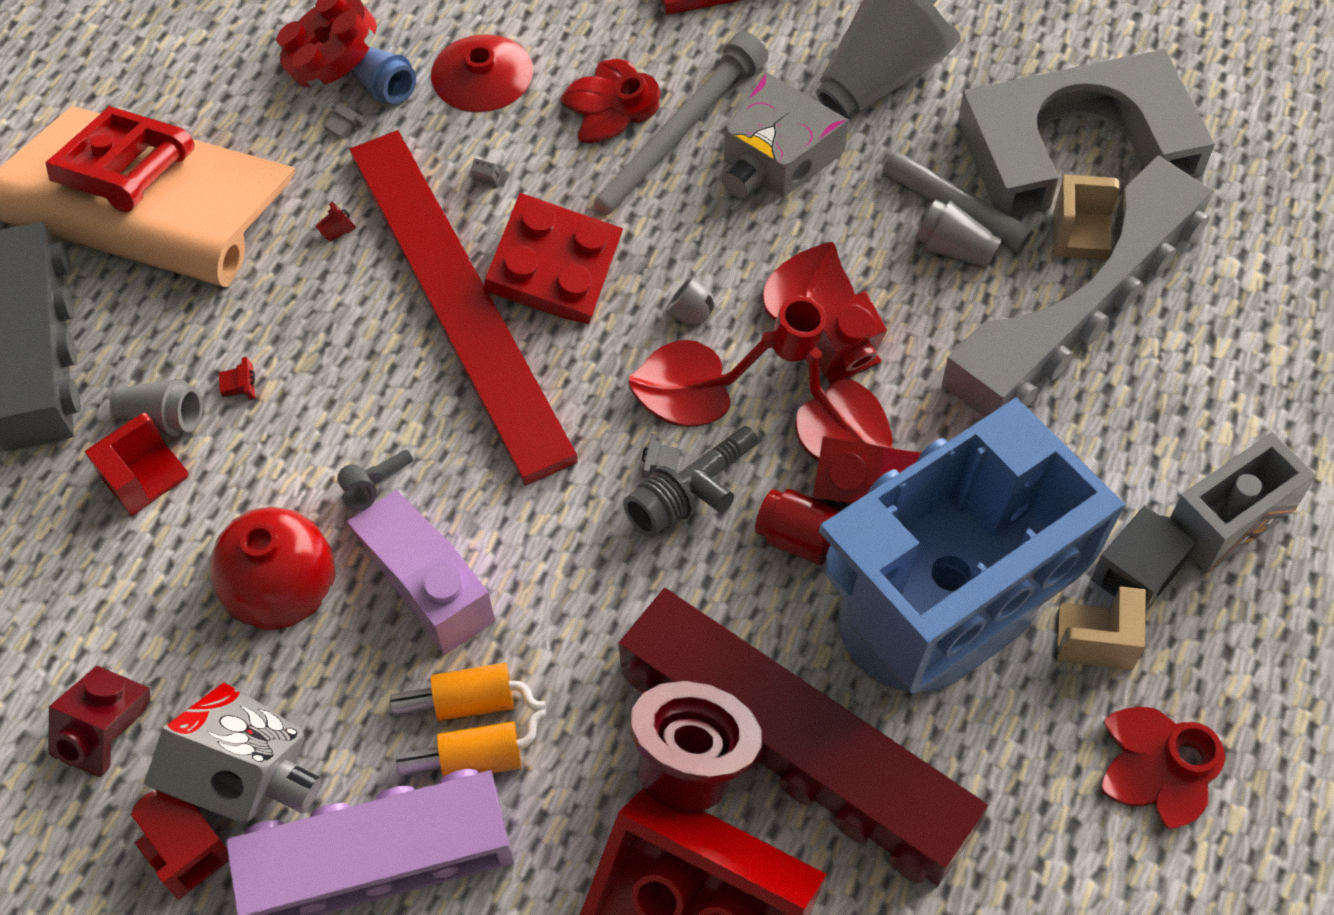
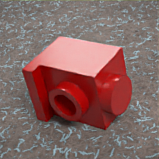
M867 291L823 308L826 313V325L816 347L822 352L819 368L830 384L838 379L848 378L881 363V359L876 351L887 332V328Z
M154 790L143 796L134 805L130 815L144 832V835L134 843L156 871L155 874L178 900L229 862L227 847L194 804Z

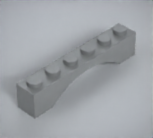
M1158 155L1125 186L1115 216L1116 242L1114 250L1094 278L1071 296L1043 310L1015 318L985 321L947 357L942 386L983 417L988 416L1015 397L1028 407L1037 394L1038 388L1035 386L1045 376L1051 380L1058 378L1073 358L1074 352L1071 350L1080 341L1087 345L1093 343L1108 323L1109 317L1106 315L1115 306L1122 311L1127 309L1140 293L1143 287V282L1141 281L1149 273L1155 277L1160 276L1172 262L1177 252L1175 247L1182 240L1191 244L1199 237L1210 219V216L1205 214V210L1213 190Z

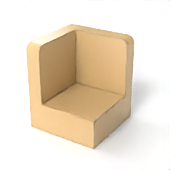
M1063 175L1053 211V256L1108 260L1112 252L1111 215L1119 193V180L1117 178Z
M1120 586L1110 608L1062 603L1058 609L1057 661L1126 670L1134 669L1145 649V589Z

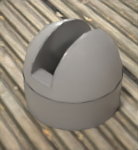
M692 275L679 287L669 301L665 311L686 325H698L706 322L714 308L715 302L708 287Z

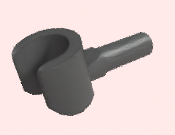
M404 450L377 466H372L366 470L359 465L351 464L344 466L338 473L337 482L344 491L342 499L351 511L356 512L370 507L377 497V489L374 485L413 462L410 452Z

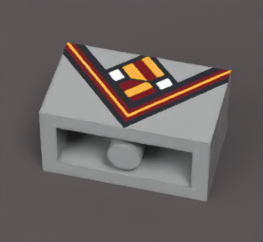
M1271 432L1181 494L1170 518L1176 521L1188 536L1197 541L1189 556L1207 574L1293 513L1317 475Z

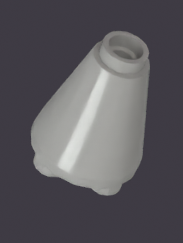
M863 0L821 77V85L816 89V95L824 106L845 118H848L852 113L858 114L940 63L961 41V36L957 29L947 22L935 8L934 4L937 0Z

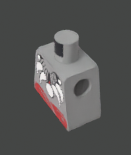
M223 682L162 728L144 784L232 820L249 822L273 799L303 814L314 801L321 786L322 778L295 764L305 739L302 729L234 686Z

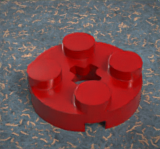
M317 0L314 8L298 21L286 24L279 31L276 42L282 48L280 53L281 66L302 87L311 88L307 81L319 79L324 85L337 81L355 68L368 52L369 46L364 40L368 35L369 28L374 34L376 33L377 23L374 16L360 0Z

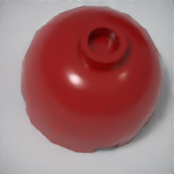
M278 507L253 509L233 519L218 536L209 558L212 588L227 614L244 624L253 625L257 629L268 631L294 626L313 615L322 605L321 601L328 594L330 585H333L336 576L334 554L317 525L295 510Z

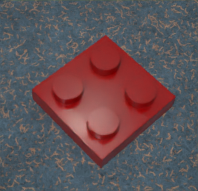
M520 192L486 275L483 291L563 319L590 324L624 228Z

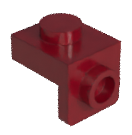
M95 666L49 706V754L66 765L76 767L94 776L102 777L111 765V742L142 715L150 702V688L100 666Z

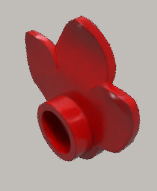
M610 59L597 64L595 76L582 77L572 82L562 93L560 101L565 107L585 115L578 132V140L584 143H594L620 135L630 121L640 123L651 118L659 108L661 91L653 76L646 73H637L631 62L623 59Z
M1151 707L1125 708L1108 715L1104 719L1103 724L1109 735L1123 752L1116 756L1106 770L1101 784L1103 794L1113 801L1127 806L1142 807L1155 804L1156 812L1168 830L1181 828L1195 822L1208 806V784L1216 779L1225 763V751L1217 734L1208 726L1197 722H1181L1176 724L1164 713ZM1190 746L1196 749L1201 756V763L1191 765L1185 762L1179 756V748Z

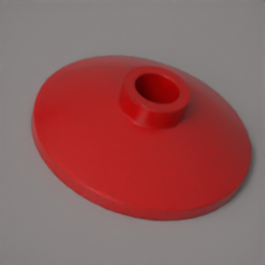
M491 34L468 36L453 42L437 56L431 70V81L437 95L450 106L469 112L494 111L510 105L525 93L533 76L532 61L524 48L513 40Z

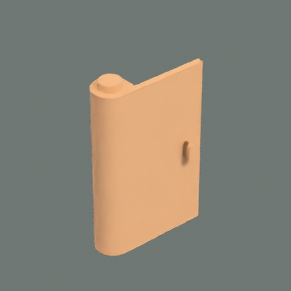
M74 106L67 109L0 167V222L16 227L44 222L54 238L221 287L230 286L244 261V232L285 189L295 173V167L193 139L195 144L194 151L184 161L174 162L147 187L143 191L142 201L132 211L121 212L114 208L106 198L49 181L45 162L100 115V113ZM149 146L120 174L127 176L155 147Z

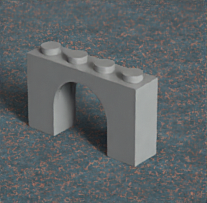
M1166 49L1146 53H1133L1122 58L1093 64L1085 63L1074 68L1045 74H1032L1021 79L992 85L984 84L976 88L963 90L958 117V125L993 206L1010 217L1050 209L1052 206L1059 176L1038 130L1058 118L1088 116L1110 123L1129 139L1143 168L1159 155L1191 177L1203 176L1215 145Z

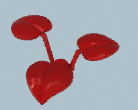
M834 242L820 244L796 254L781 264L769 276L762 292V302L765 312L775 320L772 331L764 332L760 342L729 373L722 375L723 366L721 359L710 347L698 341L678 340L663 345L654 351L628 379L629 388L635 398L648 412L657 418L677 426H702L718 420L729 410L730 397L724 386L736 382L768 348H773L777 355L786 361L806 360L808 362L809 389L815 399L805 402L799 408L795 418V430L800 445L812 458L819 461L823 436L893 448L892 432L885 411L876 396L868 388L848 378L834 381L825 392L820 385L819 361L822 352L816 346L826 325V313L823 308L855 295L853 286L840 262Z

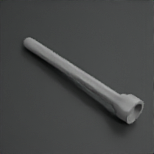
M739 31L724 46L723 56L721 57L722 65L595 198L594 208L599 214L607 215L613 212L736 79L742 80L747 75L754 76L768 61V52L764 44L756 36L746 31Z

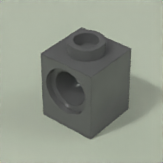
M1144 505L1101 554L1090 580L1114 597L1120 586L1145 589L1146 612L1183 568L1197 541L1188 536L1176 521L1167 516L1158 515Z

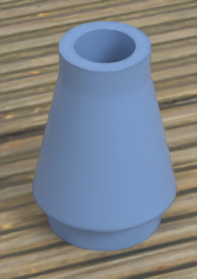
M369 47L365 57L351 70L370 94L382 104L387 102L400 104L410 97L416 86V73L406 57Z

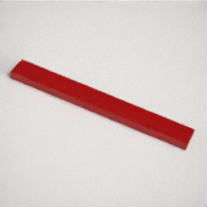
M399 130L349 148L353 162L524 486L578 463L575 449L489 293L483 291V282Z

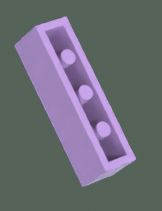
M474 769L458 770L444 776L439 784L416 790L410 786L389 788L380 792L374 801L351 807L345 803L324 805L312 811L309 818L286 824L279 820L259 822L249 826L245 830L244 835L226 839L237 915H324L514 864L499 795L491 770L481 773Z

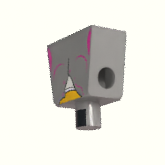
M765 72L726 128L724 162L731 165V167L722 175L723 185L733 196L740 199L746 198L759 183L785 197L842 155L845 151L848 119Z

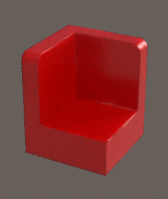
M141 413L84 451L99 477L130 516H133L189 476L187 469L164 443L154 422L147 413Z

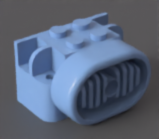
M1015 397L948 442L944 438L934 441L920 454L916 463L899 473L895 469L886 472L875 481L868 494L820 524L819 533L831 545L825 560L826 575L831 584L842 595L838 612V624L846 650L854 662L869 676L896 689L915 694L917 692L938 690L954 684L1018 638L1030 626L1041 605L1064 590L1088 570L1104 547L1125 503Z

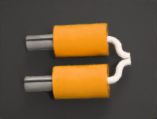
M507 662L431 674V688L394 693L390 696V709L394 716L435 710L437 721L441 722L514 710L512 691L520 692L524 703L530 709L538 712L530 717L527 723V734L519 740L515 721L438 733V747L398 753L395 760L397 772L400 776L441 770L444 777L449 773L463 769H474L479 773L491 770L492 774L522 769L520 749L528 747L534 741L538 722L547 719L545 701L534 700L530 689L524 683L510 680Z

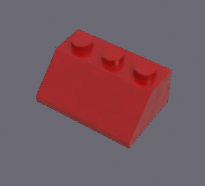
M642 788L617 814L580 915H810L827 874L703 810L688 812L665 806L657 802Z

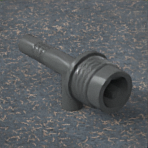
M748 426L741 427L678 474L667 466L656 467L650 472V476L636 486L635 491L624 498V510L634 527L642 534L653 537L662 529L670 528L681 519H687L695 512L696 507L692 493L719 513L726 511L734 500V494L712 479V477L758 444L755 432Z

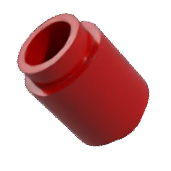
M790 488L784 492L771 489L759 509L755 522V533L766 537L767 545L822 566L831 545L819 533L820 524L843 509Z

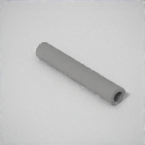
M894 151L887 159L883 167L884 175L931 203L935 199L946 205L952 201L991 231L992 235L1002 239L1000 243L1019 254L1024 248L1022 245L1026 246L1033 235L1032 229L899 151Z

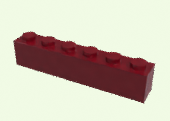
M665 587L618 643L620 665L624 668L622 674L641 693L662 683L689 681L708 684L734 695L752 711L761 727L762 748L752 768H756L761 763L780 776L778 780L780 787L794 800L804 805H810L814 800L835 815L833 817L835 826L850 839L861 844H865L870 839L891 854L888 858L890 864L899 873L914 882L922 883L926 878L936 886H939L983 821L989 804Z

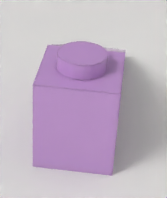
M397 490L346 521L352 532L443 655H446L496 622L486 588L456 549Z

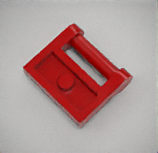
M109 106L49 158L45 164L49 181L106 198L117 210L130 212L142 201L143 191L174 162L184 161L194 151L195 144L190 134L178 126ZM149 146L155 147L127 176L120 174Z

